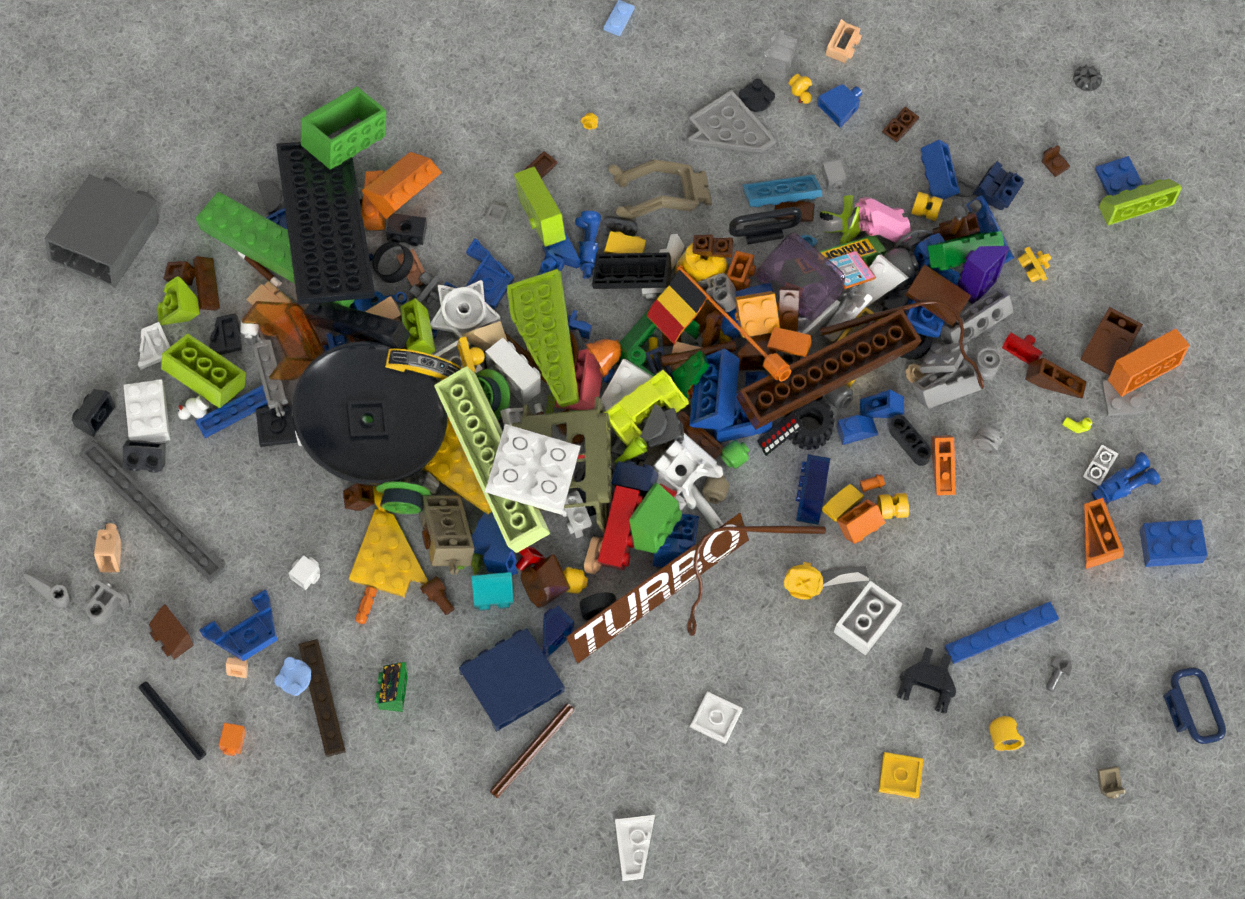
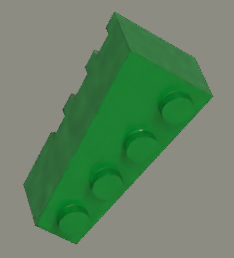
M1002 231L970 234L929 245L928 251L931 268L939 267L940 271L950 269V267L962 266L961 264L967 261L965 258L971 250L975 251L979 246H1004Z

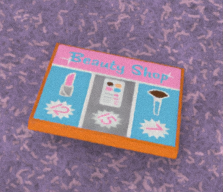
M857 251L825 260V263L844 289L876 279Z

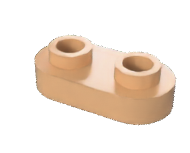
M593 536L590 541L584 562L586 573L596 574L601 568L598 558L603 542L602 537Z

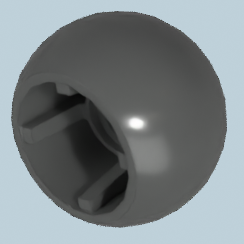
M894 248L887 251L883 257L909 277L895 288H904L911 285L916 278L915 271L919 270L915 255H909L908 250L904 248Z

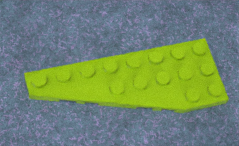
M555 269L507 285L511 319L525 341L529 352L541 370L559 406L563 408L579 403L561 272L559 269Z

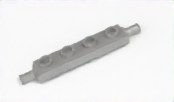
M260 331L256 334L258 342L253 345L268 406L270 409L275 408L276 415L281 417V414L282 416L285 414L283 405L287 404L288 400L271 340H265L264 333Z

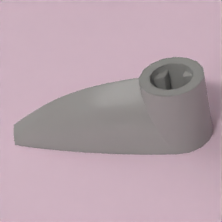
M28 572L24 573L25 579L42 596L57 607H65L70 603V594L64 586L55 585L44 578Z

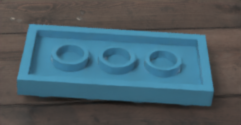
M814 174L743 184V192L750 207H761L766 204L778 205L781 202H797L801 199L813 200L817 197H822V189Z

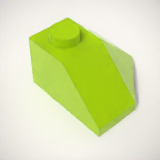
M177 276L165 284L163 290L165 292L164 299L158 303L156 309L158 322L161 326L187 322L200 314L196 295L180 277Z

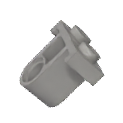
M95 578L90 584L93 591L96 592L86 606V613L92 623H104L118 604H120L123 610H126L130 605L127 599L128 596L120 590L116 592L111 589L112 586L104 580L100 582ZM95 610H102L100 614L93 615V612Z

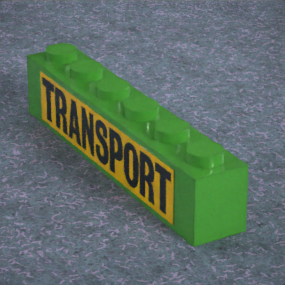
M876 235L868 236L786 261L781 269L780 276L785 283L804 288L811 284H818L821 281L835 278L825 260L857 251L869 267L878 255L883 256L887 250Z

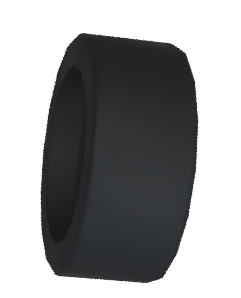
M603 592L582 599L579 602L582 618L589 621L617 601L615 594Z

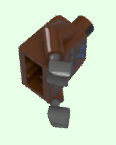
M977 199L969 205L973 209L971 212H969L964 204L958 205L954 210L958 216L939 223V227L933 228V235L939 233L947 241L979 232L976 213L982 208V204Z

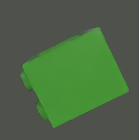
M356 86L301 119V146L326 167L332 169L385 137L386 109ZM358 118L362 121L333 139L327 137Z

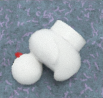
M201 395L197 398H190L186 401L185 406H178V417L185 420L192 414L196 420L202 418L207 414V408L210 404Z

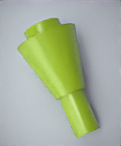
M634 437L623 454L615 460V463H624L628 459L630 460L647 452L645 440L641 437Z

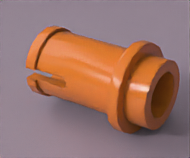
M875 474V477L859 481L863 492L878 487L881 489L882 486H885L882 474Z

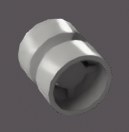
M984 348L977 355L975 363L980 370L983 380L994 378L1000 367L1002 358L1000 353L994 348Z

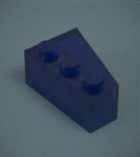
M808 454L806 462L802 461L801 473H804V476L800 475L798 487H801V490L797 491L796 501L799 502L796 521L819 525L831 458Z

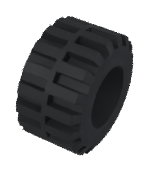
M814 400L794 410L799 420L804 417H812L820 423V427L814 430L801 428L789 438V440L793 439L792 444L796 445L798 443L800 444L799 448L803 449V446H807V450H811L812 446L818 449L820 444L824 446L826 441H829L835 418H833V411H829L830 406L828 404L824 405L822 400L819 402Z

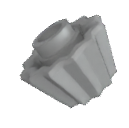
M427 472L424 478H419L416 485L429 489L431 491L430 496H434L440 482L430 472Z

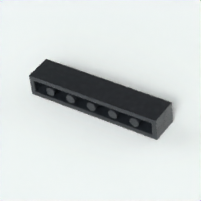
M331 302L311 303L304 312L314 326L370 342L384 343L395 349H402L410 337V333L401 321Z

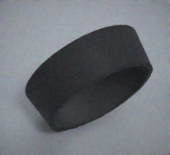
M387 242L381 245L376 250L372 259L374 271L381 280L387 283H396L404 279L411 271L413 265L411 251L397 242ZM393 247H401L404 253L401 267L392 274H380L378 263L382 255Z

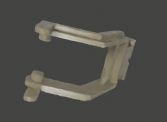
M653 159L626 171H623L617 165H610L608 167V171L614 175V182L619 184L620 187H626L628 182L654 171L675 174L681 177L685 199L661 195L634 207L631 205L618 207L615 209L616 214L621 218L635 219L662 207L691 212L699 205V202H704L705 206L712 205L710 190L705 188L709 187L706 171L693 173L691 165Z

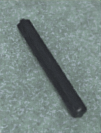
M147 681L143 682L139 686L143 695L197 760L203 759L206 756L204 749Z

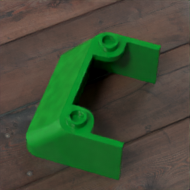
M648 309L619 342L621 344V355L616 364L619 366L622 360L626 359L650 375L655 376L641 366L646 360V352L641 347L658 329L647 317ZM692 320L684 331L697 339L700 324Z

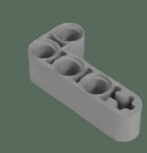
M717 274L696 282L720 307L726 309L725 312H730L736 307L734 298L736 297V288L726 274Z

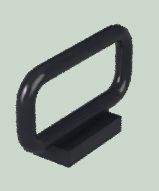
M790 207L738 216L731 220L729 233L734 237L745 236L747 245L783 239V230L797 226L801 221L802 212L798 208ZM794 215V219L787 222H780V220L745 225L744 229H736L738 224L745 222Z

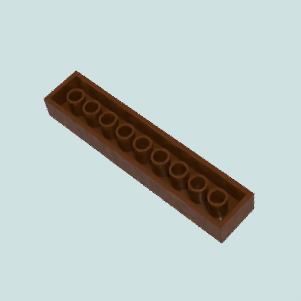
M900 309L789 365L791 374L786 380L779 381L772 375H769L741 389L736 398L756 430L916 349L922 340L903 309Z

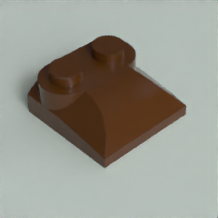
M555 554L550 555L533 567L525 568L521 573L520 578L530 601L537 608L546 606L570 589Z

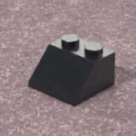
M93 389L90 394H87L80 409L75 410L71 420L74 426L94 437L115 408L110 392Z

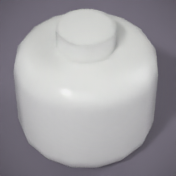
M243 319L241 321L240 333L245 335V338L252 339V336H256L257 332L259 333L258 321Z

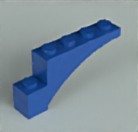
M492 511L489 514L484 512L482 518L478 520L474 533L471 534L474 553L484 555L483 562L488 572H511L516 563L514 551L506 544Z

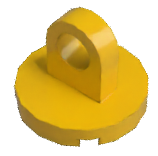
M803 561V565L793 566L787 571L784 578V587L795 598L812 599L813 596L819 595L822 591L823 577L816 568L811 566V563Z

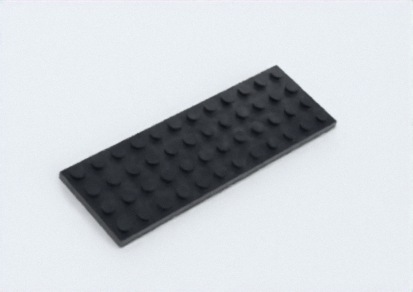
M301 142L277 143L276 149L297 304L375 298L353 157L329 169L301 146Z

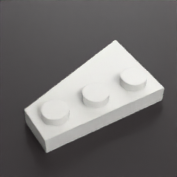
M851 289L826 327L855 319L873 298L867 293ZM844 330L827 334L823 337L834 342Z
M655 815L615 819L622 881L643 879Z

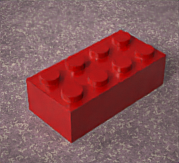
M616 485L598 558V563L602 566L625 571V568L630 565L631 556L629 552L630 548H634V541L629 519L643 500V495L639 490Z

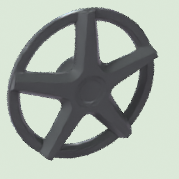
M912 229L911 232L904 235L894 244L895 248L907 246L908 253L910 251L914 252L916 246L922 240L933 235V233L928 229ZM917 233H925L917 237ZM911 236L910 240L904 241L905 239Z

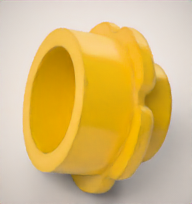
M586 113L581 118V123L586 129H596L598 117L593 113Z

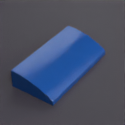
M926 258L921 263L920 269L924 264L931 268L930 259ZM939 267L931 268L957 285L960 273L952 269L939 271ZM909 298L907 305L917 303ZM922 306L905 310L907 318L917 333L936 338L940 336L944 324L942 319Z

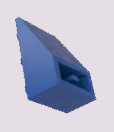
M682 514L680 521L676 523L672 533L666 538L664 545L659 548L657 553H654L653 566L665 567L695 545L699 516Z

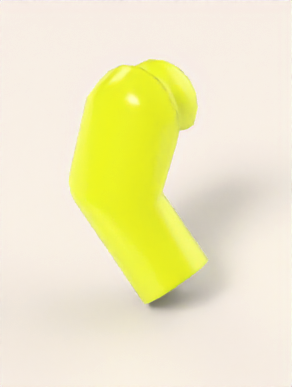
M1067 417L1062 425L1075 433H1081L1091 429L1092 420L1084 418L1080 422H1075Z

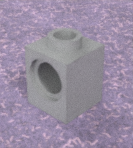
M841 160L823 163L821 172L827 190L833 189L837 191L845 187L847 178Z

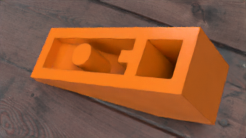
M951 435L931 436L936 495H956L954 437Z

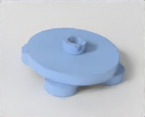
M287 657L279 675L275 678V685L281 687L286 693L298 696L310 683L311 669L305 662Z

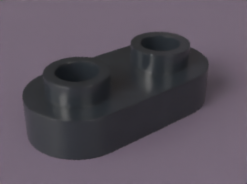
M615 216L605 217L600 226L601 231L608 236L610 231L622 232L633 237L638 230L637 223L634 220ZM611 222L614 226L609 227L607 223ZM629 225L632 229L627 230L625 226Z

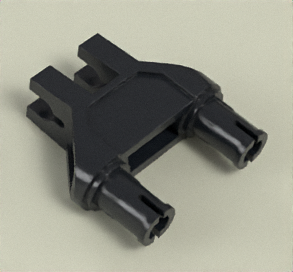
M926 647L921 662L909 667L900 674L902 682L897 697L901 699L903 692H905L903 700H909L913 685L930 689L940 694L935 710L939 712L943 705L941 713L945 714L947 713L951 698L956 695L955 685L948 672L952 656L944 654L939 667L931 665L929 662L933 649Z

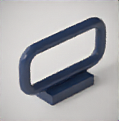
M1195 667L1174 672L1170 681L1172 689L1163 697L1177 733L1188 729L1192 739L1200 744H1209L1222 740L1226 734V725L1205 673ZM1195 675L1199 678L1218 727L1216 734L1208 736L1198 734L1179 685L1180 678Z

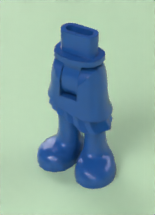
M595 211L581 212V217L575 219L576 226L585 231L584 242L579 241L580 270L583 271L584 279H589L593 275L596 255L599 249L595 239L601 222V215Z
M1140 452L1135 457L1134 465L1127 470L1121 468L1120 471L1117 470L1114 475L1097 486V490L1093 491L1091 495L1094 500L1103 498L1104 502L1108 504L1110 501L1127 497L1133 489L1141 485H1157L1161 482L1157 471L1151 468L1141 476L1128 482L1130 477L1150 467L1148 457L1143 452Z

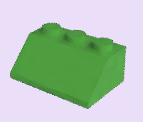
M658 483L653 484L629 519L635 549L651 553H657L659 548L664 545L666 538L672 533L674 526L680 521L682 516L679 502Z

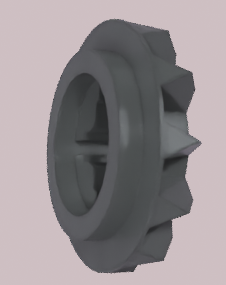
M1086 64L1083 67L1079 66L1074 73L1073 80L1078 88L1084 91H1093L1101 85L1102 75L1100 70L1094 68V65L1090 67ZM1086 73H1088L1089 77H1091L1090 82L1087 79V77H1085Z

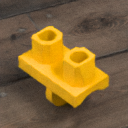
M1030 247L1025 248L1026 253L1022 254L1018 260L1023 268L1033 264L1034 268L1026 272L1030 281L1046 280L1047 277L1041 265L1045 269L1050 267L1048 263L1051 259L1050 254L1043 255L1042 251H1038L1036 254L1039 258L1036 259Z

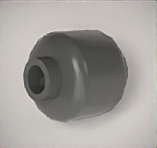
M847 384L825 394V398L835 408H845L853 400V391Z

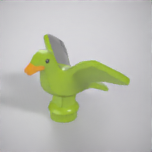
M853 195L843 197L844 209L842 214L837 215L827 211L819 213L820 223L825 233L843 232L840 245L851 242L860 232V207L856 206L853 208Z

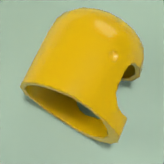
M1001 716L990 723L989 731L994 749L999 751L1016 750L1025 744L1023 736L1017 732L1016 727L1018 725L1014 718ZM1010 739L1019 740V741H1017L1016 743L1011 744V745L1006 744V746H1005V745L1003 744V741H1006V740H1010Z

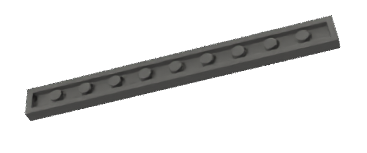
M94 440L79 453L110 486L210 583L225 571V568Z

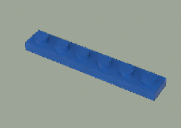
M1048 602L945 645V649L948 655L952 656L951 661L955 664L1059 620V617L1051 602Z

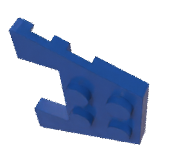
M474 239L466 254L480 261L481 264L465 287L482 280L484 300L492 309H496L507 292V285L513 283L514 276L499 261H496L477 239ZM448 282L444 284V286L458 288Z
M266 589L250 598L258 610L257 613L224 633L217 623L212 621L199 629L202 636L242 661L276 642L278 638L270 598Z

